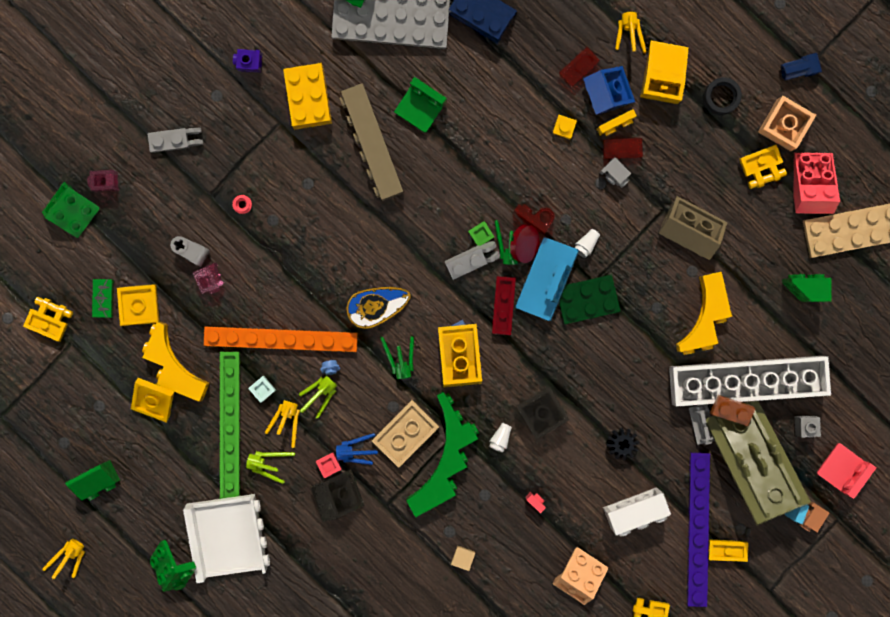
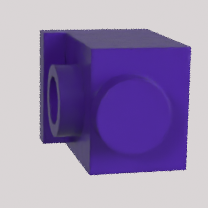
M237 49V54H233V65H236L238 71L261 73L263 54L260 50ZM244 57L250 58L248 62H243Z

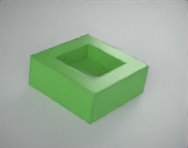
M485 221L468 231L477 246H481L494 238Z

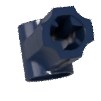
M818 53L806 55L799 60L781 64V75L784 81L801 76L808 77L822 72Z

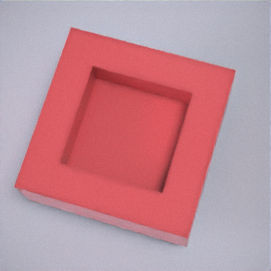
M334 452L316 460L324 478L342 469Z
M530 492L525 497L540 513L546 508L543 504L545 500L539 494L533 495Z

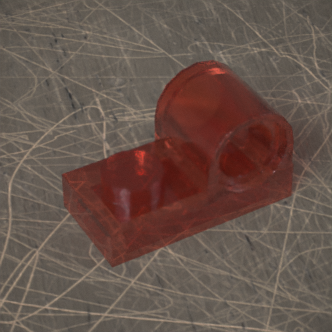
M525 204L523 206L518 205L513 212L545 234L554 221V212L549 208H542L534 216L531 214L533 210ZM543 212L548 213L550 216L549 222H542L540 214Z

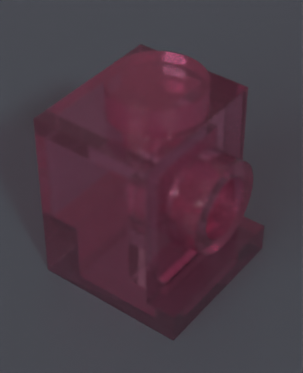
M90 171L87 183L91 191H119L117 171ZM105 178L106 184L102 185L101 180Z
M216 262L193 272L201 294L208 291L209 294H213L219 291V287L224 284L216 267L218 266Z

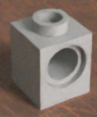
M814 415L794 416L796 436L821 437L820 417Z

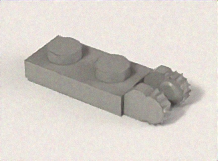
M183 128L147 133L150 152L186 149L191 146L202 145L203 140L200 139L188 141V135L202 133L201 128Z
M491 241L481 246L478 245L446 260L445 264L452 279L454 280L484 266L487 262L499 259L500 253L498 251L485 256L483 254L496 248L495 242Z

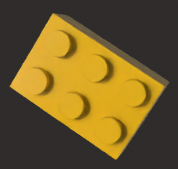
M322 63L283 69L292 127L294 129L332 124Z

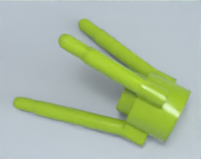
M327 375L324 378L320 377L317 382L299 393V396H303L315 387L319 389L300 410L301 413L323 393L327 397L316 415L317 419L320 417L331 397L336 392L335 388L337 387V384Z
M256 451L255 455L249 454L246 468L251 469L254 473L284 484V480L262 471L266 469L278 472V468L265 465V459L262 457L295 456V453H262Z

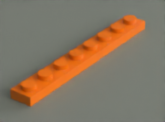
M204 327V346L357 352L358 333Z

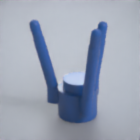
M369 434L350 441H342V445L336 446L337 460H343L344 463L352 462L372 465V461L355 459L353 455L378 454L377 450L353 451V447L349 445L373 438L375 434Z

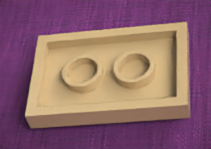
M411 400L378 433L372 442L399 468L439 428V425Z

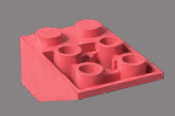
M794 153L793 198L795 213H835L840 203L833 153Z

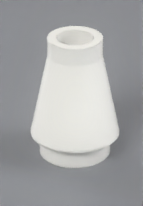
M591 229L575 243V249L579 250L578 255L586 258L588 255H591L600 237L596 230Z
M501 423L496 433L490 439L489 447L503 453L504 449H507L512 427Z

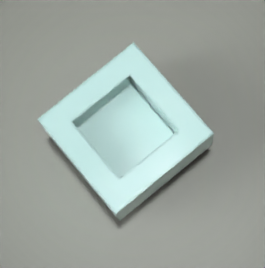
M262 376L248 388L260 403L276 391L265 376Z

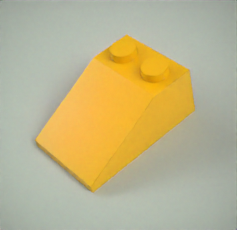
M477 324L438 327L443 387L482 384Z

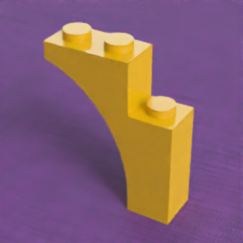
M722 272L699 276L702 288L701 311L690 333L676 344L677 352H683V355L695 353L694 349L702 348V351L713 349V345L718 344L713 321L716 324L727 322L726 318L732 317Z
M157 322L156 325L153 324L149 335H151L150 340L144 344L142 349L144 353L142 358L164 366L157 373V385L196 401H203L210 383L191 374L177 360L170 346L168 324L163 322Z

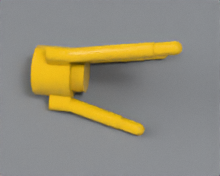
M623 13L622 20L618 21L619 29L615 49H619L624 27V30L630 31L632 51H636L634 32L636 29L642 51L646 53L645 42L640 28V19H637V13Z
M284 400L283 404L279 405L265 434L269 433L280 414L283 417L277 435L281 434L286 419H292V416H294L291 447L295 448L297 422L300 412L297 409L298 404Z
M71 539L70 542L67 541L64 547L42 570L46 571L64 553L66 556L56 569L52 579L57 577L69 558L75 559L77 557L72 573V578H75L85 553L83 550L85 546L75 539Z

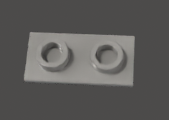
M708 404L689 407L697 445L711 444L714 439L706 425V419L711 417Z

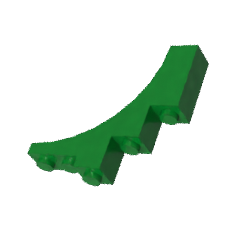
M444 391L437 394L446 422L444 451L438 467L430 479L418 491L406 499L415 518L456 496L455 490L457 486L453 479L449 480L448 478L467 468L466 462H468L464 451L459 452V450L478 440L477 434H479L476 425L474 423L470 424L469 421L461 423L463 418L459 410L454 411L452 407L454 401L450 394H445Z

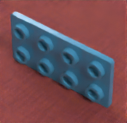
M544 237L516 308L551 321L579 250Z

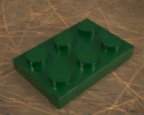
M612 275L565 285L559 299L564 325L621 312Z

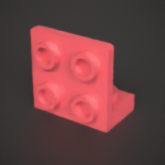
M838 443L818 469L817 474L846 496L854 499L877 467L862 460L845 446Z

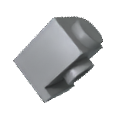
M616 157L599 172L601 175L605 173L607 175L606 179L612 185L616 184L621 188L630 181L628 176L631 173Z

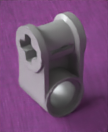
M180 236L173 238L170 244L172 251L200 267L210 251L202 245ZM183 241V245L185 247L184 249H179L177 243H181Z

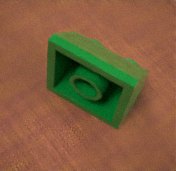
M109 460L71 479L65 484L81 501L86 498L90 501L100 496L99 491L105 489L107 492L117 487L115 483L120 481V478Z

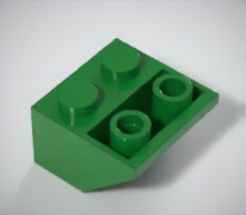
M805 274L788 275V279H782V283L801 302H831V278H825V274L807 275V278H805Z

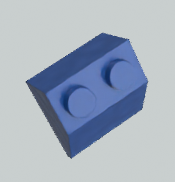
M623 66L599 70L583 78L596 115L635 102Z

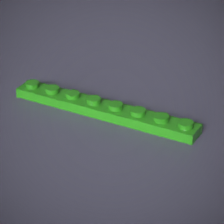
M220 352V499L240 496V352Z

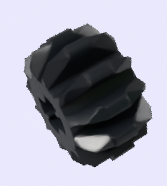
M620 427L619 434L613 430L614 438L611 436L607 437L612 443H607L606 446L609 448L613 447L609 450V453L611 455L615 453V459H619L622 456V459L626 460V454L633 458L634 456L631 451L638 452V449L634 447V445L639 444L638 440H634L637 435L635 433L630 435L631 430L629 428L624 433V429ZM624 439H626V441H625V442L627 443L626 447H625V446H622V447H621V446L619 445V442H620V441L623 442Z

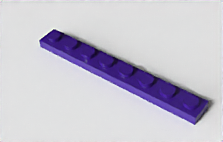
M690 452L687 606L707 607L710 453Z

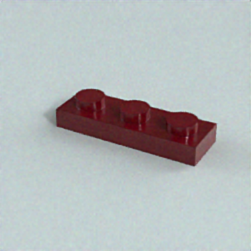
M496 276L492 334L511 335L516 278Z

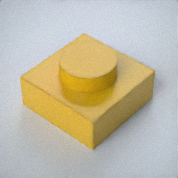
M558 115L552 134L571 139L577 120Z

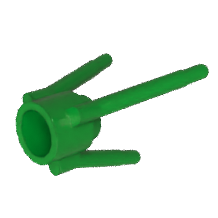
M495 220L500 259H503V264L516 265L518 261L513 259L510 251L513 231H510L509 248H505L504 252L499 222Z
M381 337L380 339L391 364L393 374H396L397 379L411 377V371H414V337H410L409 363L403 361L401 347L397 346L399 362L396 363V366L384 337Z

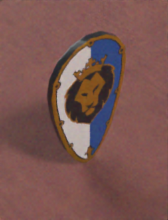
M381 287L359 291L353 294L347 302V317L358 328L368 329L375 327L401 311L410 300L411 294L407 290L396 287Z

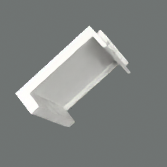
M255 494L187 503L183 511L192 561L195 562L197 567L194 571L196 583L204 582L206 577L262 570L263 574L266 573L267 566H270L269 555L265 554L267 541L265 536L262 537L261 530L264 529L263 519L259 518L258 512L261 510L260 501L256 500Z

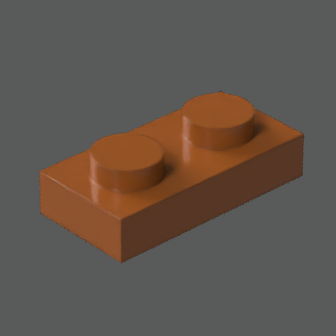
M717 395L710 412L712 415L748 426L755 408L754 406Z

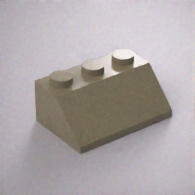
M677 196L661 225L659 234L710 260L722 243L728 222Z

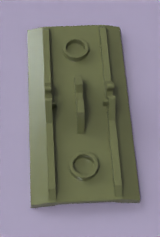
M748 401L745 404L755 408L748 426L715 415L706 419V425L756 525H759L794 509L808 505L811 501L759 401Z

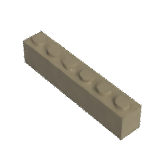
M363 83L341 91L343 96L340 97L343 109L347 108L350 114L346 116L350 127L354 125L356 133H353L356 144H361L363 151H360L363 162L367 161L369 169H367L370 180L374 179L376 187H373L376 197H381L382 201L404 194Z

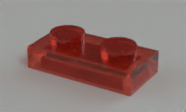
M586 47L559 72V75L572 88L600 60Z
M642 138L604 139V159H613L615 157L617 159L642 158Z

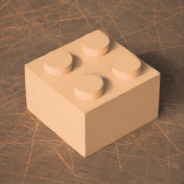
M781 96L774 103L758 133L785 149L793 151L798 148L816 115L785 96Z

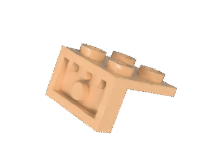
M577 547L574 549L563 573L555 578L553 585L585 605L594 599L608 567Z

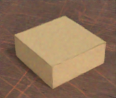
M457 545L451 565L469 571L475 551Z

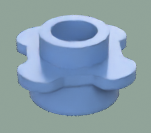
M336 360L323 362L320 370L325 375H333L340 370V367L337 365Z

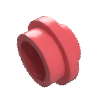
M239 195L233 200V209L239 214H246L252 208L251 199L245 195ZM245 201L246 206L244 208H240L239 206L240 202Z

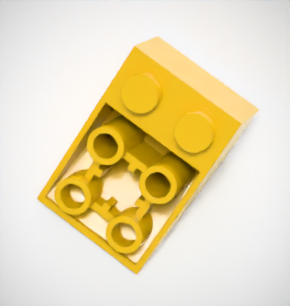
M650 41L640 94L641 98L678 104L682 101L689 47Z

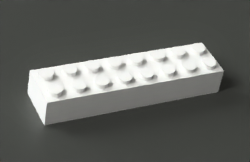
M828 356L669 366L671 399L674 406L714 404L717 395L739 402L831 395Z

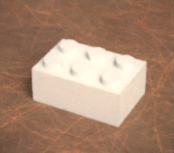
M657 487L603 507L612 531L615 535L620 536L631 533L630 530L635 528L644 529L649 526L648 523L665 521L667 516L671 515L664 494Z

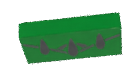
M93 279L92 317L113 318L114 279Z

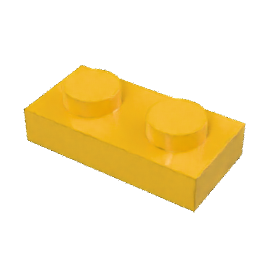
M634 109L600 125L597 131L600 136L603 134L606 136L616 132L615 128L621 125L624 128L634 123L632 119L637 115Z
M708 540V560L748 562V542Z

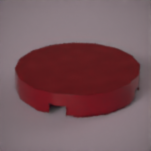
M523 224L513 234L515 237L514 241L510 243V251L514 260L528 263L537 253L539 234L534 226Z

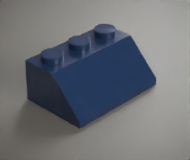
M454 0L449 8V15L496 44H498L517 13V10L500 0Z

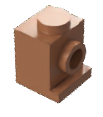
M811 502L808 504L809 509L804 522L799 526L808 532L811 529L818 532L828 517L829 512Z

